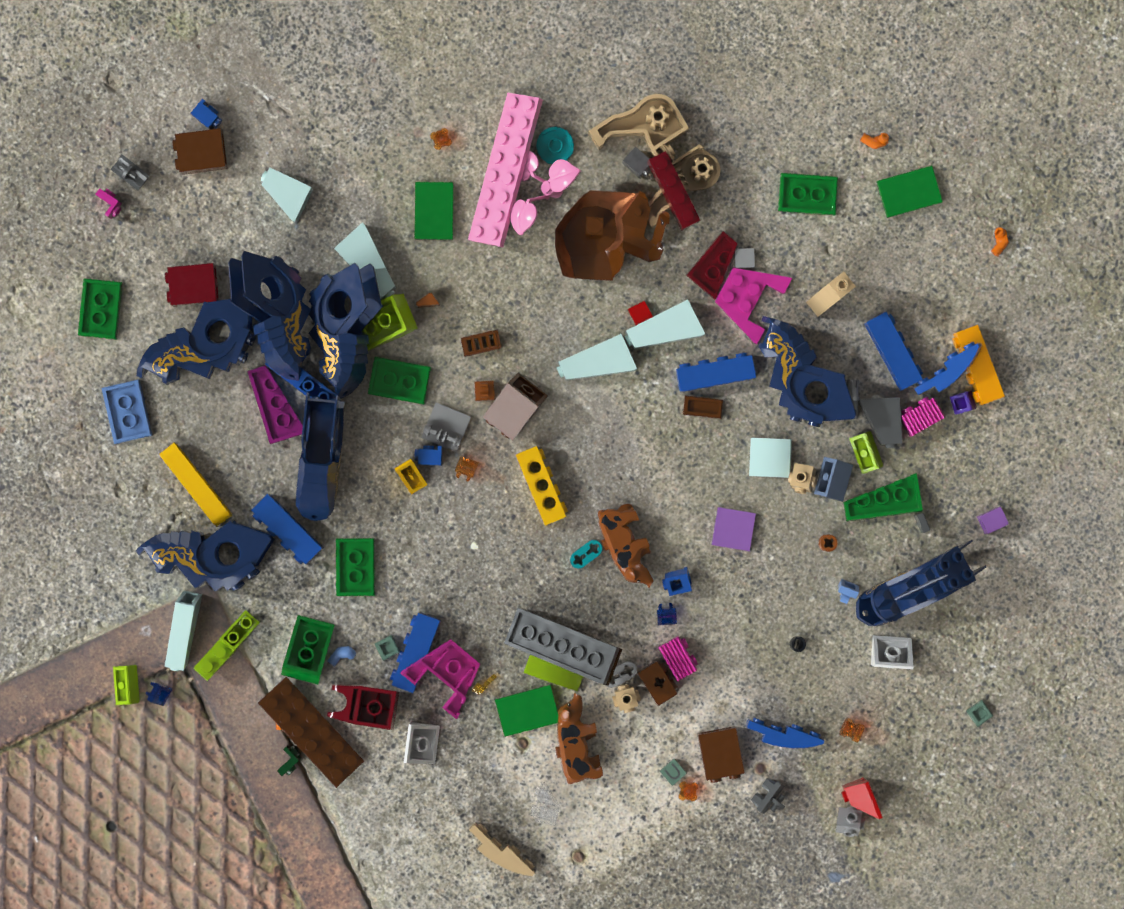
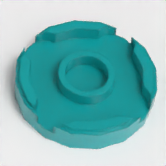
M557 126L549 127L542 131L537 139V153L547 164L552 165L560 159L568 161L574 150L573 138L563 128Z

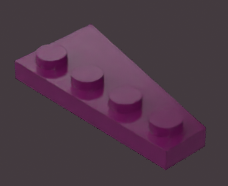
M265 365L247 371L269 443L274 444L302 435L303 425L268 367Z

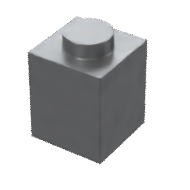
M636 146L622 162L638 178L642 175L646 177L651 171L647 163L649 158Z

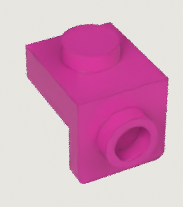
M99 188L95 195L111 205L105 215L112 219L113 216L116 217L120 213L122 203L114 198L116 194L107 188L105 191Z

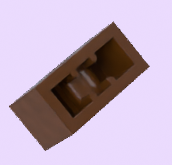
M656 660L637 673L657 705L660 706L678 694L676 692L678 686L673 678L669 680L665 673L668 670L663 662L658 663ZM657 677H658L659 679H662V678H663V679H664V680L662 681L663 686H661V687H660L659 685H656V686H655V685H654V684L656 683L655 678H657Z

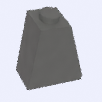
M900 397L861 399L859 405L880 445H886V448H897V444H902Z

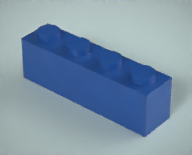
M886 311L867 321L864 325L899 391L922 380L921 375H923V372L918 364H914L912 351L910 348L906 349L903 343L905 341L904 336L900 331L897 332L893 316L891 314L888 315Z
M747 352L736 354V358L733 359L723 356L717 358L716 362L710 363L709 359L698 361V365L695 366L685 363L679 365V368L676 369L679 392L756 378L752 355L747 356Z
M267 494L251 510L254 513L252 516L260 524L263 522L268 527L266 530L273 537L277 536L281 540L280 544L287 551L291 549L295 553L293 557L300 564L303 562L308 564L324 548L270 494Z
M421 612L417 616L413 615L410 626H413L411 634H406L403 644H406L404 652L400 651L396 661L399 662L398 669H394L390 680L393 681L392 686L411 693L415 692L417 683L414 685L401 672L429 654L441 621L440 619Z

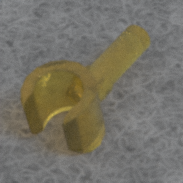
M493 674L483 685L477 682L472 691L477 695L482 694L497 676Z

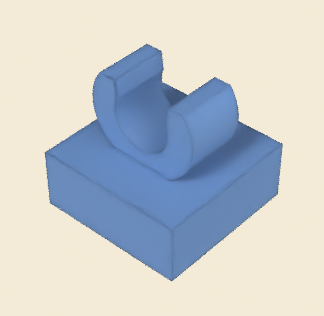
M841 579L838 585V592L841 593L840 602L847 604L850 597L856 599L859 594V586Z

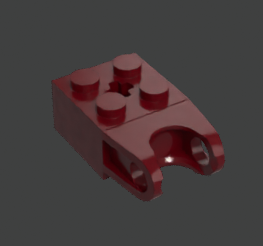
M332 685L331 690L342 693L346 697L347 704L342 711L328 712V717L355 725L394 730L400 692L365 686ZM378 703L380 710L374 713L375 710H372V706Z

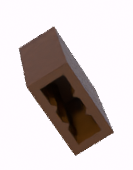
M221 128L175 134V140L172 141L173 149L177 151L178 157L175 159V167L182 175L228 169L224 134Z
M735 726L697 733L707 781L710 780L711 783L720 782L723 777L736 779L741 777L740 774L745 773Z

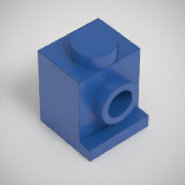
M201 99L190 114L209 130L216 129L222 122V119L217 115L219 112L211 105L206 107L208 103Z
M423 446V449H415L414 460L418 461V465L442 466L443 447L438 446V450H434V446Z
M688 567L665 573V579H662L664 590H668L669 596L692 591V581Z

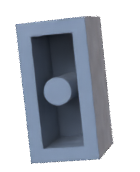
M824 457L814 494L843 502L853 465L837 459Z

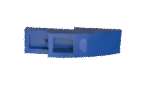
M973 341L964 346L965 351L960 354L956 351L947 356L948 360L944 362L947 370L942 368L934 373L935 377L929 380L926 377L917 382L919 386L914 388L917 394L920 395L934 386L938 392H941L952 385L973 364L981 350L982 344H975Z
M301 367V377L298 381L289 380L281 376L305 396L308 392L310 398L319 397L324 400L336 398L335 393Z
M753 718V721L748 719L746 723L747 728L763 734L761 737L762 742L774 746L808 748L822 745L825 741L820 738L821 734L810 731V733L803 732V727L792 724L791 727L786 725L785 731L782 732L783 728L773 724L771 727L763 725L765 721Z

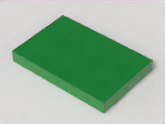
M932 166L876 182L886 218L943 202Z
M780 173L778 212L835 216L838 177Z
M415 182V240H453V182Z
M83 279L78 336L117 340L122 282Z
M375 356L368 394L424 405L431 367Z
M336 538V596H375V538Z
M551 685L495 699L504 737L558 723V711Z

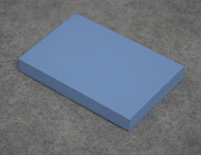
M139 379L101 388L114 444L153 436Z

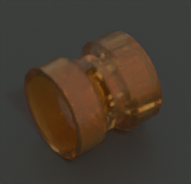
M846 718L839 735L843 737L848 736L852 741L858 743L864 732L865 725L856 724L852 719Z

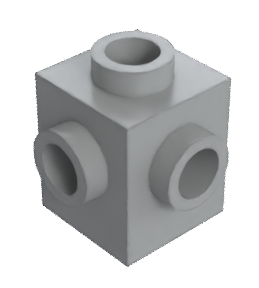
M839 807L836 832L843 833L849 837L859 836L860 829L864 830L865 818H861L862 811L854 807Z

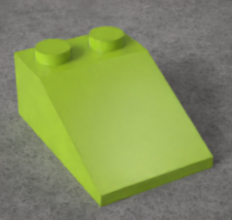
M394 294L381 300L383 307L362 330L369 337L368 351L418 329L404 294Z

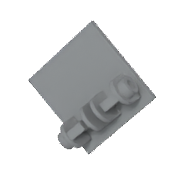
M435 403L421 438L457 452L471 417Z

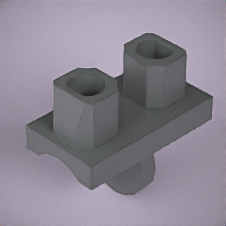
M121 155L119 160L110 169L137 191L141 189L150 177L124 155Z
M767 778L762 784V787L769 791L765 798L756 793L751 799L754 805L757 806V810L763 814L766 813L769 807L773 812L778 807L781 809L785 807L781 803L785 796L780 794L785 786L778 781L775 782Z

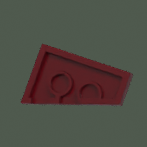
M724 231L717 236L686 274L691 281L714 300L717 298L724 275L738 244Z

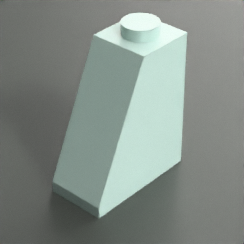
M269 168L268 171L265 170L261 177V185L287 216L297 224L311 196L312 187L272 168Z

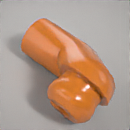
M864 133L860 142L872 149H878L888 144L889 135L881 133V135L873 138Z
M998 227L994 231L996 245L991 250V253L997 257L1009 244L1007 232L1002 227Z

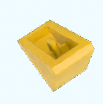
M409 459L394 468L411 495L428 485L413 459Z

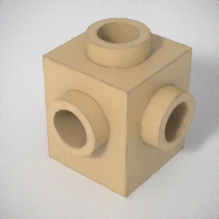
M795 463L793 472H790L788 483L795 490L794 492L799 494L812 493V489L817 485L816 469L814 466Z
M629 684L618 686V690H615V696H612L614 706L619 707L620 711L624 710V713L635 711L638 701H641L638 689L634 690V687H629ZM624 696L630 697L628 703L623 701Z

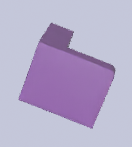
M996 507L976 516L984 534H989L1008 525L1001 507Z

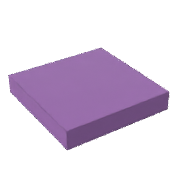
M718 507L711 545L750 551L756 513Z

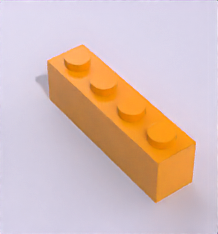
M975 325L954 333L952 341L960 353L965 351L964 346L973 341L975 344H982L978 356L967 370L968 374H966L969 385L972 384L974 388L972 393L975 402L984 405L1005 397L979 326Z

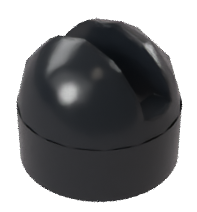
M795 636L790 640V647L793 651L802 652L806 648V641L802 637Z

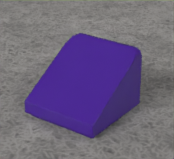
M972 391L950 396L955 415L977 409Z

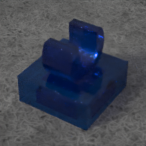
M669 603V609H662V604H659L657 610L658 626L677 624L676 608H673L672 603Z
M151 682L150 685L153 686L151 692L146 691L147 700L164 706L172 688L160 683Z

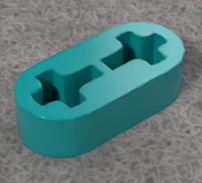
M597 540L588 541L571 555V565L577 569L586 566L601 554V543ZM591 543L593 545L598 544L599 547L596 554L594 552H591L589 555L586 553L590 549L589 545ZM583 554L586 555V557L582 559V565L578 563H573V561H575V555L579 557Z

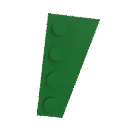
M917 473L843 502L846 522L922 512L923 507Z

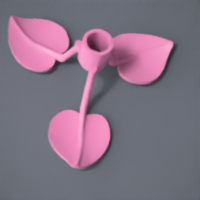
M529 150L521 181H527L530 176L543 183L541 191L544 195L529 198L526 202L518 200L513 205L510 218L514 230L519 235H523L537 218V208L531 202L542 199L548 200L549 197H561L563 190L570 186L581 172L579 168L566 160H557L550 167V179L548 181L533 173L539 167V160L536 154Z

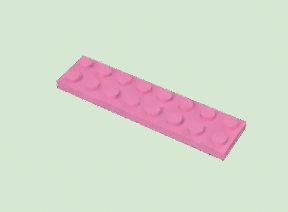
M507 93L468 238L472 242L504 247L511 221V209L516 202L543 102L541 98Z

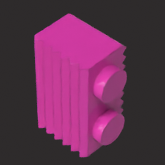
M927 396L918 401L919 405L912 408V406H909L901 411L903 414L901 415V423L910 437L945 418L934 397L929 399Z
M676 636L658 646L677 681L697 671L696 666L698 662L694 655L689 656L686 650L689 646L684 638L680 639L679 636Z

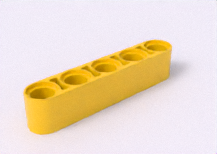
M175 442L159 453L166 465L216 527L232 516L230 510Z

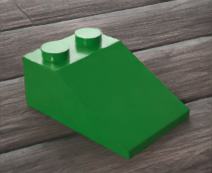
M297 615L281 675L318 685L335 625Z

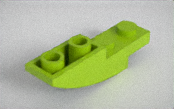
M245 610L193 669L208 682L249 637L260 622Z

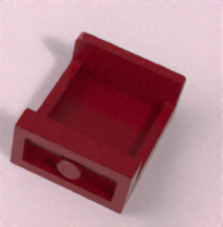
M214 263L167 267L168 272H165V282L169 284V291L166 292L167 302L171 306L177 307L178 305L204 303V301L207 303L219 301L217 270Z

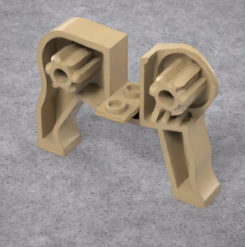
M662 94L649 95L643 98L631 110L612 115L588 131L598 150L603 148L605 142L612 137L644 136L652 157L665 151L667 152L686 192L708 189L718 181L720 176L718 160L704 150V147L700 144L674 160L675 152L668 144L688 132L689 128L677 106L668 96ZM661 189L648 202L651 210L647 224L651 229L656 226L659 214L670 209Z

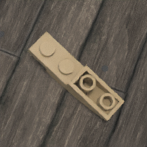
M474 823L469 828V831L481 842L477 850L492 862L518 874L528 876L535 874L534 864L529 859L524 860L516 846L507 844L502 849L500 841L495 837L491 838L487 834L488 830L481 823L479 825Z

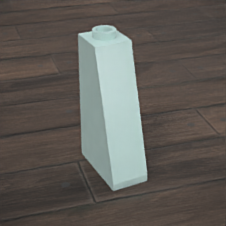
M362 222L334 249L349 265L356 263L359 269L370 263L374 266L380 299L383 300L394 295L396 287L367 227Z
M686 300L626 330L627 335L624 338L629 347L633 346L634 349L697 338L705 335V332L689 301Z
M622 334L558 362L559 367H556L560 377H565L566 380L637 370Z
M184 590L175 602L165 667L170 668L172 671H184L188 664L202 594Z

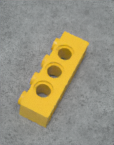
M537 446L516 454L544 525L546 526L565 518V513L568 510L564 501L561 503L559 501L558 495L561 493L557 484H552L550 478L554 476L550 467H545L543 460L546 457L542 448L538 450ZM538 462L541 465V470L538 473L531 472V463ZM546 480L548 488L545 491L539 490L537 488L538 481ZM548 497H552L556 501V505L551 509L547 508L544 504L545 499Z

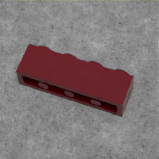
M665 151L649 159L647 163L681 231L699 223L701 220L667 152Z

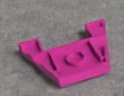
M732 268L715 303L757 345L765 329L748 320L765 286L784 294L792 278Z
M450 639L404 669L401 674L415 685L427 670L432 672L454 691V694L442 708L457 720L460 715L461 706L465 703L466 694L469 687L472 686L480 663Z

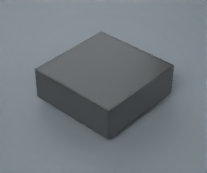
M924 513L915 514L914 518L920 532L930 531Z

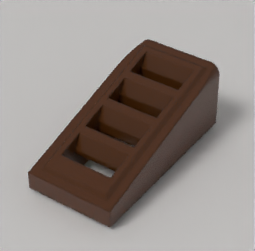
M498 329L461 338L464 357L502 349ZM489 336H493L495 346H491ZM483 337H486L487 348L483 346ZM474 339L479 341L480 349L476 350ZM471 340L473 350L470 352L467 344V341Z

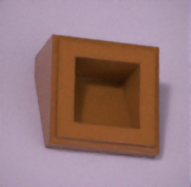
M428 293L416 302L418 308L440 306L432 293Z

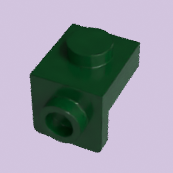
M287 745L283 750L291 758L277 770L281 776L285 773L289 776L297 768L295 764L301 759L299 751L294 746L290 747Z

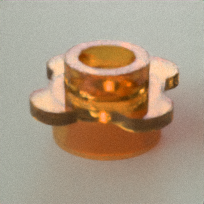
M446 128L432 132L430 135L435 143L434 148L436 150L452 144Z
M682 781L679 784L681 788L678 795L679 799L682 801L685 799L696 801L698 784Z

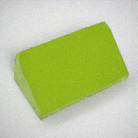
M871 431L849 438L862 474L884 466Z
M137 665L114 666L116 705L139 703Z

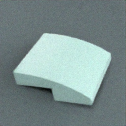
M751 438L749 476L789 478L791 472L792 439Z

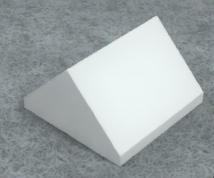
M873 635L871 665L874 667L913 669L912 639Z
M417 722L409 723L404 763L435 764L440 730L439 725Z

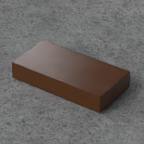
M685 395L683 415L721 419L723 400Z

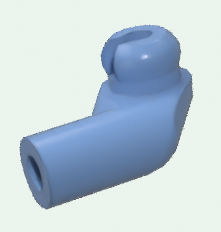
M350 646L338 647L327 661L335 667L341 658L353 659L356 656V652Z

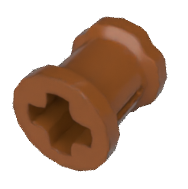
M828 534L819 538L818 545L823 551L830 552L836 549L838 543L836 537ZM825 539L832 540L830 542V544L832 545L831 547H824Z

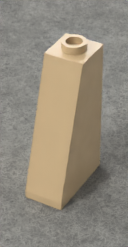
M843 271L806 303L818 317L856 286Z

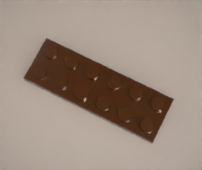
M287 677L258 702L259 706L335 788L364 762L357 752Z

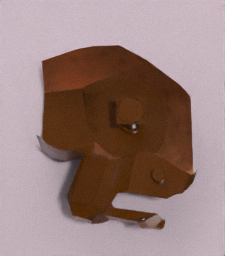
M588 191L565 214L555 229L556 255L563 276L574 279L613 281L623 267L625 253L647 262L660 260L664 250L662 238L665 227L669 224L670 214L665 211L659 214L653 239L649 241L644 237L651 209L644 192Z

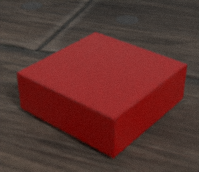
M645 300L627 309L635 326L653 317Z

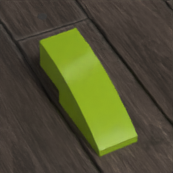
M533 655L529 656L523 672L578 691L583 678L579 674Z

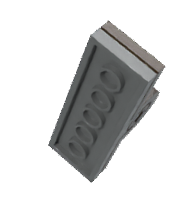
M517 608L504 644L607 686L610 684L623 650L596 639L590 634L521 608Z

